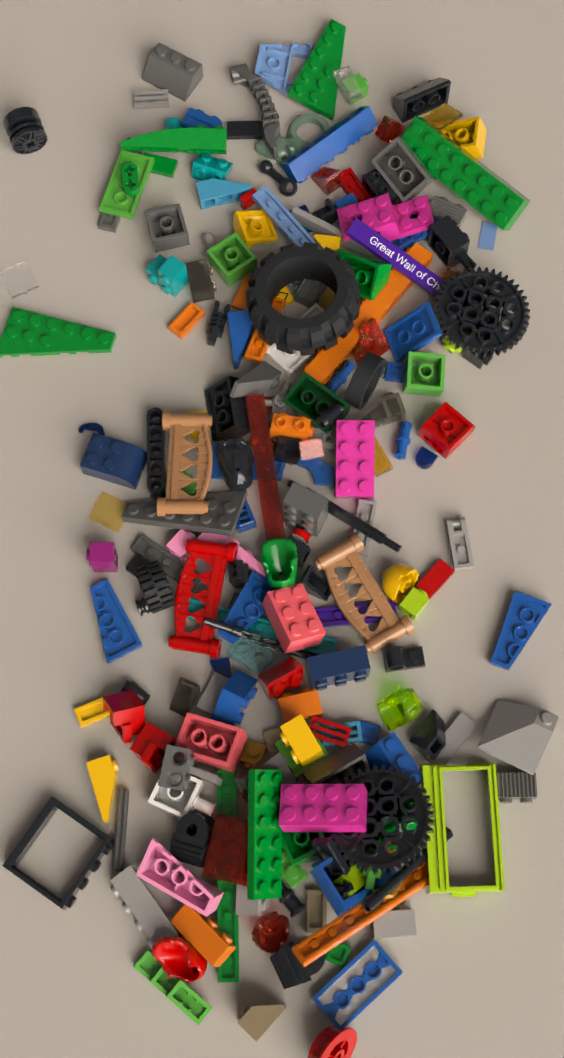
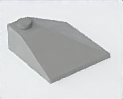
M498 700L477 749L534 775L559 716L540 707Z

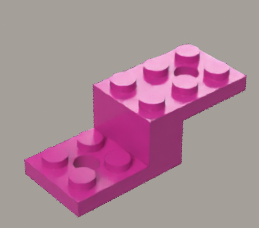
M387 193L337 209L345 242L353 240L346 235V232L356 218H362L361 221L376 232L380 231L381 236L388 241L429 230L430 226L434 224L427 195L392 205ZM418 214L417 218L410 219L411 215Z

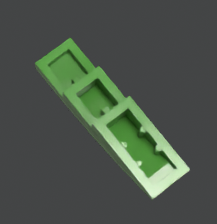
M148 949L134 964V968L198 1025L212 1009L183 980L175 976L168 978V975L162 970L161 963L152 956Z

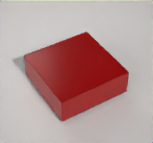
M255 188L240 196V207L244 211L255 204L252 199V195L257 192Z

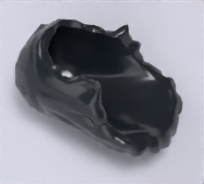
M243 438L224 440L223 443H220L219 448L216 449L218 466L223 479L231 490H246L253 483L252 465L254 457L249 442Z

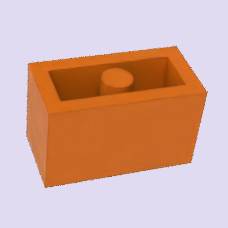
M312 688L301 690L300 694L293 695V693L281 695V698L278 699L283 724L300 714L305 721L312 719L313 715L322 717L323 712L317 690L312 691Z

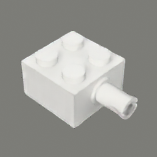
M174 773L170 777V782L173 785L178 784L181 780L178 773ZM191 776L189 787H185L184 792L158 786V779L148 800L151 806L179 819L185 814L191 813L194 809L211 816L216 807V804L200 798V792L204 783Z

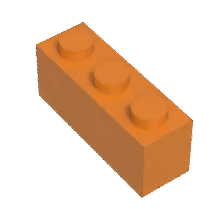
M186 904L170 921L212 966L220 967L236 949L231 943L233 939L226 932L222 933L217 928L219 925L215 920L210 917L207 918Z

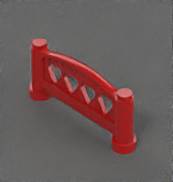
M191 538V540L187 539L185 550L189 551V556L180 574L175 595L174 623L176 633L174 636H170L168 646L175 650L206 654L210 658L219 659L222 640L214 638L215 628L204 625L202 622L205 616L217 620L227 561L234 562L236 560L238 543L229 542L226 544ZM201 558L212 569L197 575L195 573V568L198 567L196 561ZM195 578L201 579L209 587L197 594H193L191 591ZM192 597H196L206 606L194 613H189L188 607L191 605L189 601ZM192 616L202 627L187 633L185 631L186 619Z

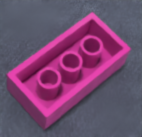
M336 420L335 498H374L375 420Z
M281 784L279 826L283 832H366L368 791L364 784Z

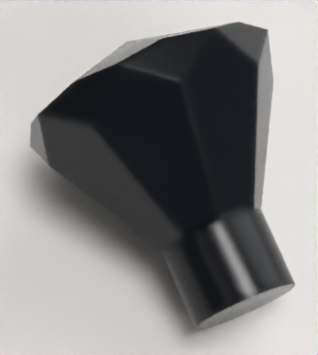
M351 882L344 885L333 883L343 900L348 892L354 890Z

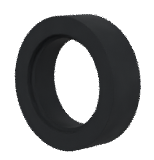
M371 352L366 353L345 393L344 400L349 405L359 410L366 405L383 372L384 358Z

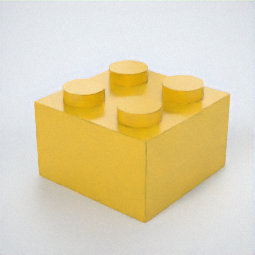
M301 714L280 726L282 732L279 735L286 747H292L293 750L289 752L297 765L301 763L304 768L324 756L320 745Z

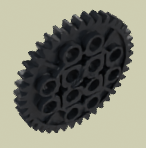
M471 267L470 272L465 268L463 273L457 271L456 276L452 274L450 279H446L445 284H442L438 290L433 308H435L433 312L436 315L435 317L442 334L445 333L443 339H450L449 345L455 343V350L461 347V353L468 350V356L474 352L475 357H478L479 353L482 354L483 358H485L487 353L490 357H493L494 352L499 356L501 351L506 353L508 349L512 350L513 346L517 345L519 340H522L530 319L529 303L525 302L527 296H522L524 290H518L519 284L513 285L514 279L508 281V275L502 277L501 271L495 274V269L489 272L488 267L484 271H482L481 267H478L477 271ZM466 297H467V300H466V303H465V309H464L463 314H462V317H461V312H462V309H463L462 305L464 304V301H465V299H466ZM482 306H483V310H482L483 313H482V316H481V318H480V314H481L480 311H481V308H482ZM500 311H501V315H500V316H501V319H500V321H499V323H498V325H497V322H498V319H499V318H498V315H499V313H500ZM462 331L468 332L469 335H465Z
M374 765L372 771L366 766L364 773L360 768L358 769L357 776L351 772V780L344 777L346 784H364L365 786L372 787L371 791L367 793V806H372L373 810L367 813L366 828L373 826L375 830L371 834L353 832L349 836L344 835V832L326 833L330 834L329 837L334 841L344 860H349L350 867L356 864L358 871L364 866V871L367 874L372 868L374 875L377 874L378 869L385 875L387 868L393 873L395 866L400 871L402 870V863L409 867L408 860L411 859L415 862L416 858L414 855H422L420 847L427 849L424 841H431L428 834L434 832L430 826L435 825V822L430 818L435 815L433 811H429L433 808V805L428 803L431 799L429 795H425L427 793L426 789H421V782L415 783V776L409 778L407 771L402 775L401 768L394 772L393 766L386 770L385 765H382L381 770H378L377 766ZM386 784L393 785L389 791L382 790ZM377 795H380V796H381V798L379 799V802H376V801H375V799L377 798ZM399 803H400L401 813L403 814V817H402V820H401V825H400V823H399V821H398V819H397V817L399 816V813H400V812H399ZM407 803H415L414 808L410 810L405 808ZM388 804L394 805L391 811H385L384 808ZM378 816H382L380 822H377ZM409 823L417 824L414 830L406 829ZM390 824L396 826L392 832L385 831L386 827ZM382 835L384 839L382 840V843H379V836ZM390 845L397 846V850L394 853L387 852ZM369 847L376 848V852L374 854H366V851Z

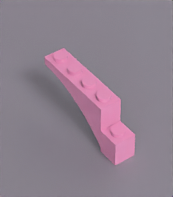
M180 529L166 545L167 551L183 562L189 556V551L185 550L187 539H196V537L190 531L185 532ZM205 532L197 538L199 540L226 544L229 542L238 543L236 560H243V564H248V571H254L266 578L265 569L261 562L254 558L255 555L250 550L241 548L239 546L240 543L235 538Z

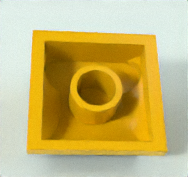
M262 210L236 211L234 213V230L250 249L255 244L276 242L278 240L271 220Z

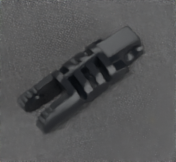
M217 300L215 301L210 323L206 334L210 335L208 341L210 346H215L217 337L222 338L224 326L228 318L227 312L230 311L231 307L230 304H227L224 308V313L217 312L220 306V301Z

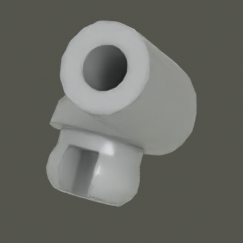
M210 232L202 235V240L207 245L202 254L205 258H207L206 251L217 244L214 235Z

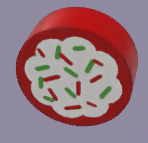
M294 528L291 533L294 539L304 544H307L311 538L308 532L300 528Z

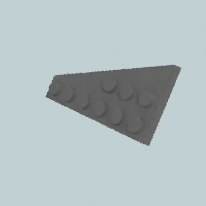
M247 490L206 494L204 500L209 502L208 513L166 514V517L157 516V500L127 503L121 517L123 522L232 536L248 494Z

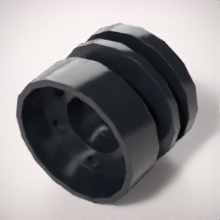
M20 107L12 110L5 116L3 121L12 148L16 153L31 154L46 145L47 135L39 114L34 108Z

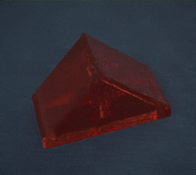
M323 167L311 175V178L328 196L341 187L342 173L339 169Z

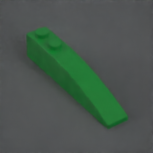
M197 125L195 128H174L155 131L120 142V148L124 151L227 155V129H224L222 126L206 128V126Z

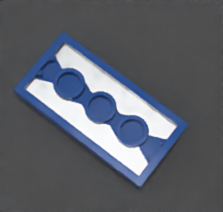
M374 939L316 993L312 999L335 1027L343 1030L403 972Z

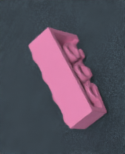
M155 838L151 839L136 876L206 917L216 911L224 892L192 874Z

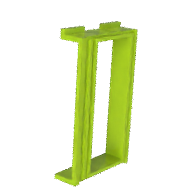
M492 762L467 763V765H444V763L419 764V770L422 772L423 788L427 791L425 795L430 796L431 800L428 803L433 805V808L429 811H433L435 815L430 818L435 822V825L430 826L434 832L428 834L431 841H426L429 889H426V894L451 893V897H477L476 892L505 891L496 764H492ZM487 771L495 886L449 887L442 772Z

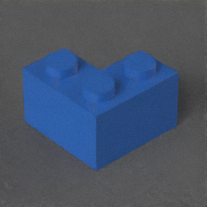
M236 670L222 688L211 719L235 726L237 723L241 724L245 716L243 709L248 707L251 699H254L258 688H256L258 680Z

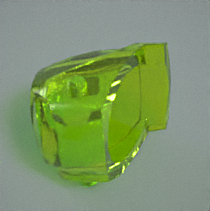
M399 686L397 688L398 691L386 695L383 701L377 704L379 715L389 731L408 724L423 711L422 703L413 688L407 687L402 689Z

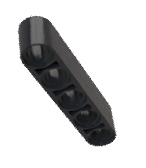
M157 407L151 408L147 412V487L150 496L155 500L158 497H164L166 492L165 430L162 427L163 411ZM154 417H160L157 421L152 420ZM154 434H160L158 438H152ZM155 451H160V452H161V453H160L159 455H157V456H153V455H152V453L155 452ZM154 469H161L159 473H152ZM155 486L161 487L159 491L152 490Z

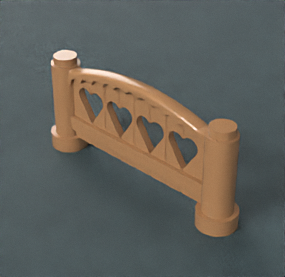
M163 411L162 427L163 430H170L166 497L157 498L158 517H166V514H205L209 512V502L204 500L210 484L213 466L212 444L208 431L209 426H213V416L209 415V413H171V411ZM194 431L200 433L197 437L199 439L197 444H193L183 437ZM193 448L199 450L197 461H192L182 454ZM193 465L198 467L196 470L198 475L194 479L188 477L182 471ZM191 483L197 484L195 496H190L180 489Z
M353 533L348 536V540L316 557L314 564L319 571L321 569L325 571L330 591L337 606L353 628L366 639L363 645H365L366 651L370 654L375 653L406 634L408 636L415 632V629L406 615L398 619L359 555V552L365 548L359 536ZM336 567H352L345 581L338 579L339 575L334 572ZM354 583L362 585L356 597L351 598L348 595L349 591L344 589L345 584ZM356 600H372L365 614L362 615L358 612V608L354 605ZM365 617H382L375 631L368 629L369 624L364 622Z

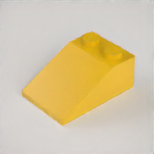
M480 116L433 125L476 159L483 158L487 129Z

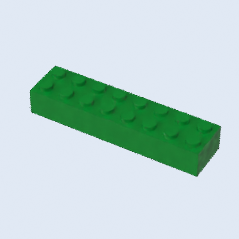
M414 117L402 138L428 171L499 228L510 230L530 200L423 117Z

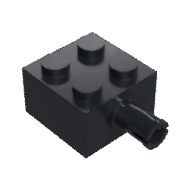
M447 215L430 226L428 246L448 270L459 263L468 272H470L471 267H476L477 264L467 254L470 244L469 236L461 231L454 219L452 220Z

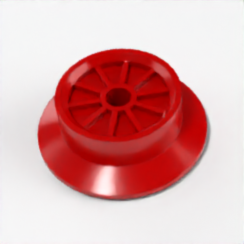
M333 1025L326 1027L312 1043L308 1058H350L357 1042L356 1031L350 1027L339 1030Z

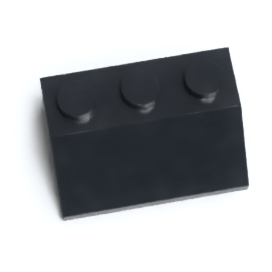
M439 77L429 80L421 86H415L407 92L397 94L393 99V109L401 122L404 123L415 116L418 117L448 104L451 81Z
M227 376L204 390L208 413L213 416V426H210L212 440L215 442L231 438H241L254 431L248 396L236 398L230 396L235 381L239 379L237 377Z

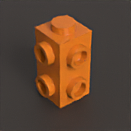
M283 412L273 414L270 428L271 438L279 439V436L283 435L300 438L302 443L308 444L309 437H313L314 426H311V419L305 416H289V414Z

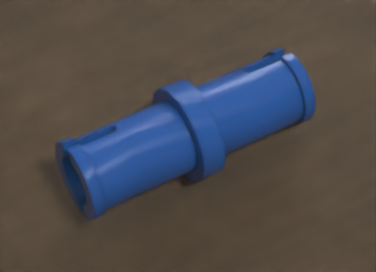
M346 360L339 371L333 374L332 380L326 387L336 393L339 387L346 383V378L356 366L351 361L349 363V360Z
M403 421L400 423L399 435L396 436L395 440L397 445L394 457L399 460L406 459L407 447L411 441L409 437L412 423L405 421V424Z

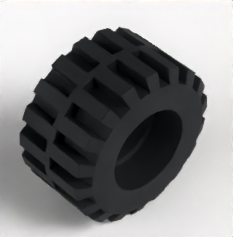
M156 560L135 568L136 577L148 609L152 614L175 606V599L160 561Z

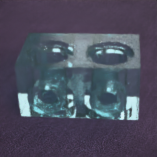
M242 637L232 644L227 651L230 658L256 676L263 673L273 661V654H271L272 650L265 645L261 647L257 643ZM245 644L249 649L246 652H240L238 650L239 646ZM259 655L265 658L262 663H256L254 659Z

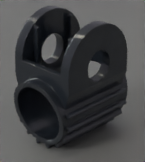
M188 813L182 816L171 838L170 853L180 862L205 868L212 859L216 849L218 828L215 820L208 815Z
M293 940L269 958L283 988L287 989L312 981L311 976L319 972L324 965L325 954L306 967H303L292 952L291 948L296 945Z

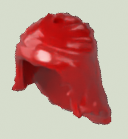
M167 935L159 938L152 945V956L161 963L162 970L165 971L168 978L175 976L183 981L192 982L204 976L207 969V960L183 938Z

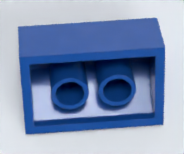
M395 732L378 741L365 752L371 771L374 765L377 766L378 770H381L382 765H385L386 770L393 766L394 772L401 768L402 775L407 771L409 778L415 776V783L421 782V789L423 788L422 773ZM386 784L390 789H392L393 785Z

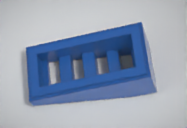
M247 499L244 503L245 508L241 511V513L247 512V514L240 516L236 524L238 533L257 527ZM247 518L250 519L249 521H246V522H243V523H240V522H239V521L244 520V519H247Z

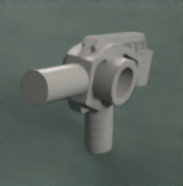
M285 381L281 393L275 394L273 399H259V406L272 407V413L268 422L272 423L274 413H287L289 406L283 403L282 400L290 390L292 385L290 382Z

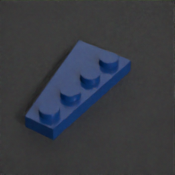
M252 571L249 576V583H245L223 623L232 626L236 625L247 631L265 613L262 603L267 592L276 589L269 586L266 578ZM222 630L217 632L218 636L232 644L239 639Z
M108 578L91 586L90 590L107 664H110L141 648L143 645Z
M514 591L490 664L509 671L552 604Z

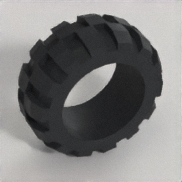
M304 242V245L301 247H294L293 243L280 248L281 252L276 255L273 252L268 254L260 262L261 269L256 267L248 281L249 289L246 292L249 316L253 327L258 331V335L271 346L275 343L277 350L289 354L296 350L300 351L302 356L314 355V350L322 347L326 351L338 344L337 338L340 336L344 339L352 330L354 320L359 316L360 310L359 282L356 280L355 271L349 262L345 259L341 260L340 254L328 247L322 250L319 249L317 243ZM303 279L320 281L336 294L333 302L325 311L310 318H290L280 314L272 307V302L281 289L288 284Z

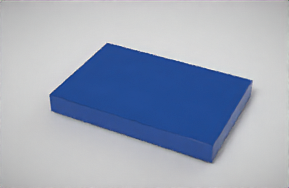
M425 302L383 330L396 362L405 359L409 351L416 352L443 335L429 302Z

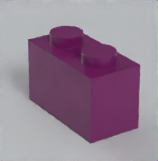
M90 542V549L86 550V559L89 560V566H92L94 572L118 573V552L114 542Z

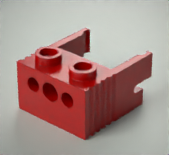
M445 402L421 425L418 436L447 459L473 433L475 426Z

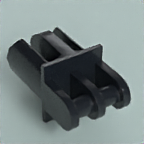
M234 560V564H229V583L238 589L243 588L245 583H249L248 564H243V560Z

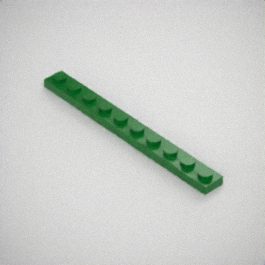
M221 769L217 770V775L223 780L221 787L217 786V888L224 893L217 907V923L219 925L217 928L222 933L226 932L233 939L231 943L236 947L225 962L218 967V983L239 982V915H236L238 803L237 784L234 780L237 777V769L235 773Z

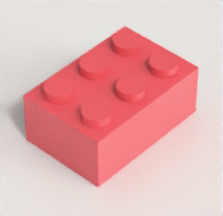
M303 583L267 592L262 605L284 653L320 645L326 631Z
M187 712L175 746L193 750L192 755H195L196 762L235 773L248 734L242 728ZM178 753L180 757L185 758L184 753Z

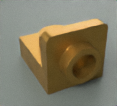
M247 739L242 756L239 758L242 767L249 769L262 760L267 745Z

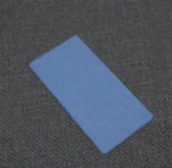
M482 222L478 248L494 250L497 225L491 222Z

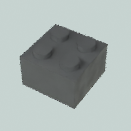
M180 203L145 211L155 253L190 245Z

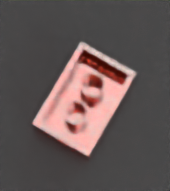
M216 814L201 876L214 881L247 887L248 819Z

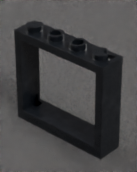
M52 796L2 866L61 909L66 910L67 907L71 908L76 902L77 897L75 896L78 891L84 890L89 883L87 878L92 872L95 873L102 863L100 860L104 854L108 855L114 846L112 844L114 840ZM58 809L104 841L63 900L17 868L20 861Z

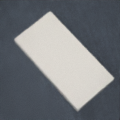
M315 303L299 319L314 317L325 310ZM275 343L272 346L269 345L266 355L289 376L313 356H302L300 351L293 350L292 354L277 350Z

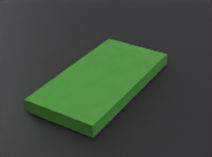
M121 150L101 200L99 212L133 220L154 165V157ZM126 163L135 164L138 170L140 191L136 196L126 195L123 189L121 169ZM128 170V176H132V170ZM129 183V189H133V183Z

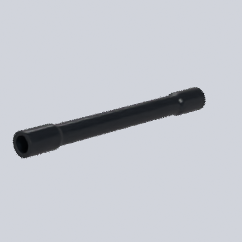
M446 827V839L448 841L453 837V833ZM422 848V855L416 854L415 862L410 859L408 861L409 867L404 865L401 871L398 870L378 890L370 894L362 902V907L369 913L373 911L390 892L427 859V849Z

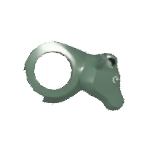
M308 113L301 115L289 125L286 138L279 137L276 141L278 146L276 150L279 158L272 157L266 148L265 140L258 141L255 151L283 169L282 162L310 143L300 139L297 135V130L300 126L313 123L318 125L324 133L330 129L329 124L317 114Z

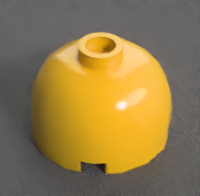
M405 563L392 565L382 573V590L387 597L396 603H401L407 596L404 595L409 588L412 590L415 587L419 574L415 568Z

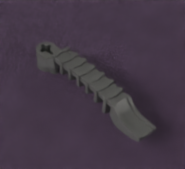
M246 63L229 67L231 80L234 85L241 84L249 89L250 92H253L263 113L262 128L266 148L273 158H279L276 150L278 149L276 141L280 137L279 117H277L274 103H272V98L269 96L268 89L265 88V83L262 82V77L250 73Z

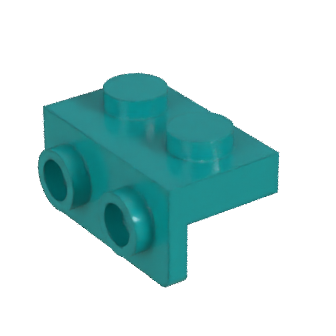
M199 154L193 162L191 177L197 180L213 178L226 181L227 175L232 170L233 163L225 159L211 157L209 154Z

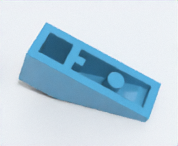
M213 178L195 182L202 210L240 201V196L252 189L250 184Z

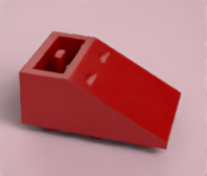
M291 656L257 675V680L268 699L274 698V700H277L281 695L285 694L286 690L290 688L294 690L302 685L304 667Z

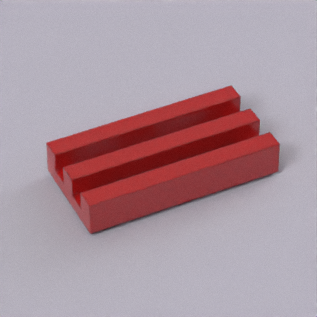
M314 715L309 726L315 738L346 748L352 729ZM316 722H319L334 728H338L346 731V734L333 731L315 724ZM316 729L343 738L344 740L343 742L314 733L313 730Z

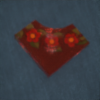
M371 317L358 327L360 334L359 344L352 353L358 365L366 353L371 352L380 357L390 349L375 318Z

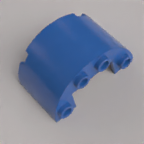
M330 857L323 861L321 858L311 865L313 869L310 871V874L337 916L350 910L373 893L372 889L365 888V883L358 891L343 900L332 883L340 875L331 876L326 868L333 859ZM387 868L385 875H381V879H375L374 887L383 885L397 872L395 868L393 873Z

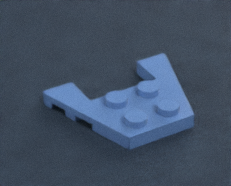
M307 42L306 45L292 43V45L283 46L282 43L260 44L254 74L261 76L262 82L288 95L293 85L292 82L287 81L291 58L296 56L308 59L313 43Z

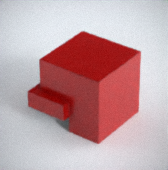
M133 689L103 696L104 712L110 711L111 725L124 744L132 742V736L138 735L145 726V705Z
M147 721L131 745L130 750L151 772L156 774L162 766L161 761L165 755L167 744L175 746L176 739Z

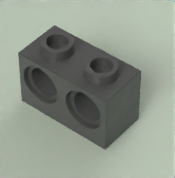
M167 744L158 786L183 792L185 787H189L191 776L188 775L189 767H193L195 762V755H192L193 750ZM178 753H184L185 761L181 764L175 762V756ZM174 773H178L181 777L180 782L176 785L170 782V777Z

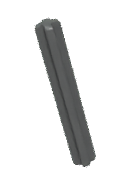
M128 789L118 790L112 860L113 871H123L129 804Z

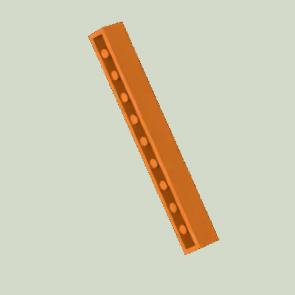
M418 243L408 247L405 253L426 268L432 263L433 254ZM393 268L390 271L388 283L372 301L366 298L362 299L359 316L354 320V327L344 339L339 336L337 338L338 344L326 351L321 348L318 349L314 355L315 358L311 362L308 361L303 367V374L306 372L325 386L333 377V374L342 367L345 361L361 345L362 330L360 326L363 323L366 325V321L371 320L369 326L371 331L365 335L367 338L411 288L414 282Z

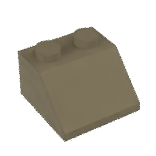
M284 1005L251 1006L249 1009L246 1006L238 1015L240 1020L237 1023L257 1042L286 1007Z

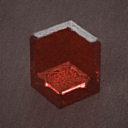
M384 115L375 135L390 144L396 137H400L405 127L398 121Z
M320 437L299 441L300 460L324 457Z

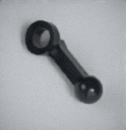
M263 160L259 164V169L263 174L270 175L280 184L279 189L282 195L291 197L296 194L298 186L295 180L281 175L273 168V164L269 160ZM289 183H292L293 190L288 193L286 187Z

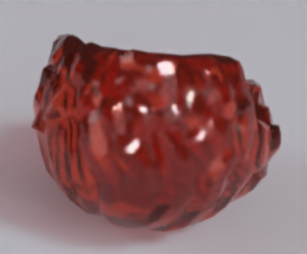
M277 911L259 917L251 933L255 945L267 953L272 954L279 951L280 946L287 941L290 935L289 919L284 915H278Z

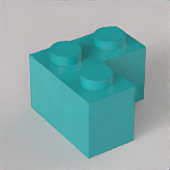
M159 254L146 268L147 279L152 284L160 286L161 290L167 295L171 294L173 297H176L189 283L186 265L173 255L166 259Z

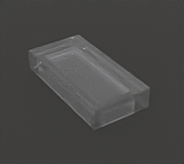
M349 66L333 71V77L345 102L362 97V92Z

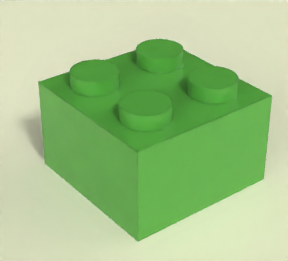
M237 232L206 251L209 264L228 287L254 271L257 267V257Z
M409 351L404 361L403 394L440 397L444 391L445 355Z

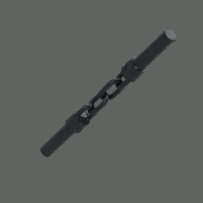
M206 616L203 619L202 624L228 632L229 635L237 638L242 637L257 644L273 647L275 650L284 653L282 647H276L280 644L277 640L263 637L260 634L243 630L242 627L232 626ZM252 636L259 637V641L252 639ZM304 650L286 653L287 655H294L303 659L316 656Z

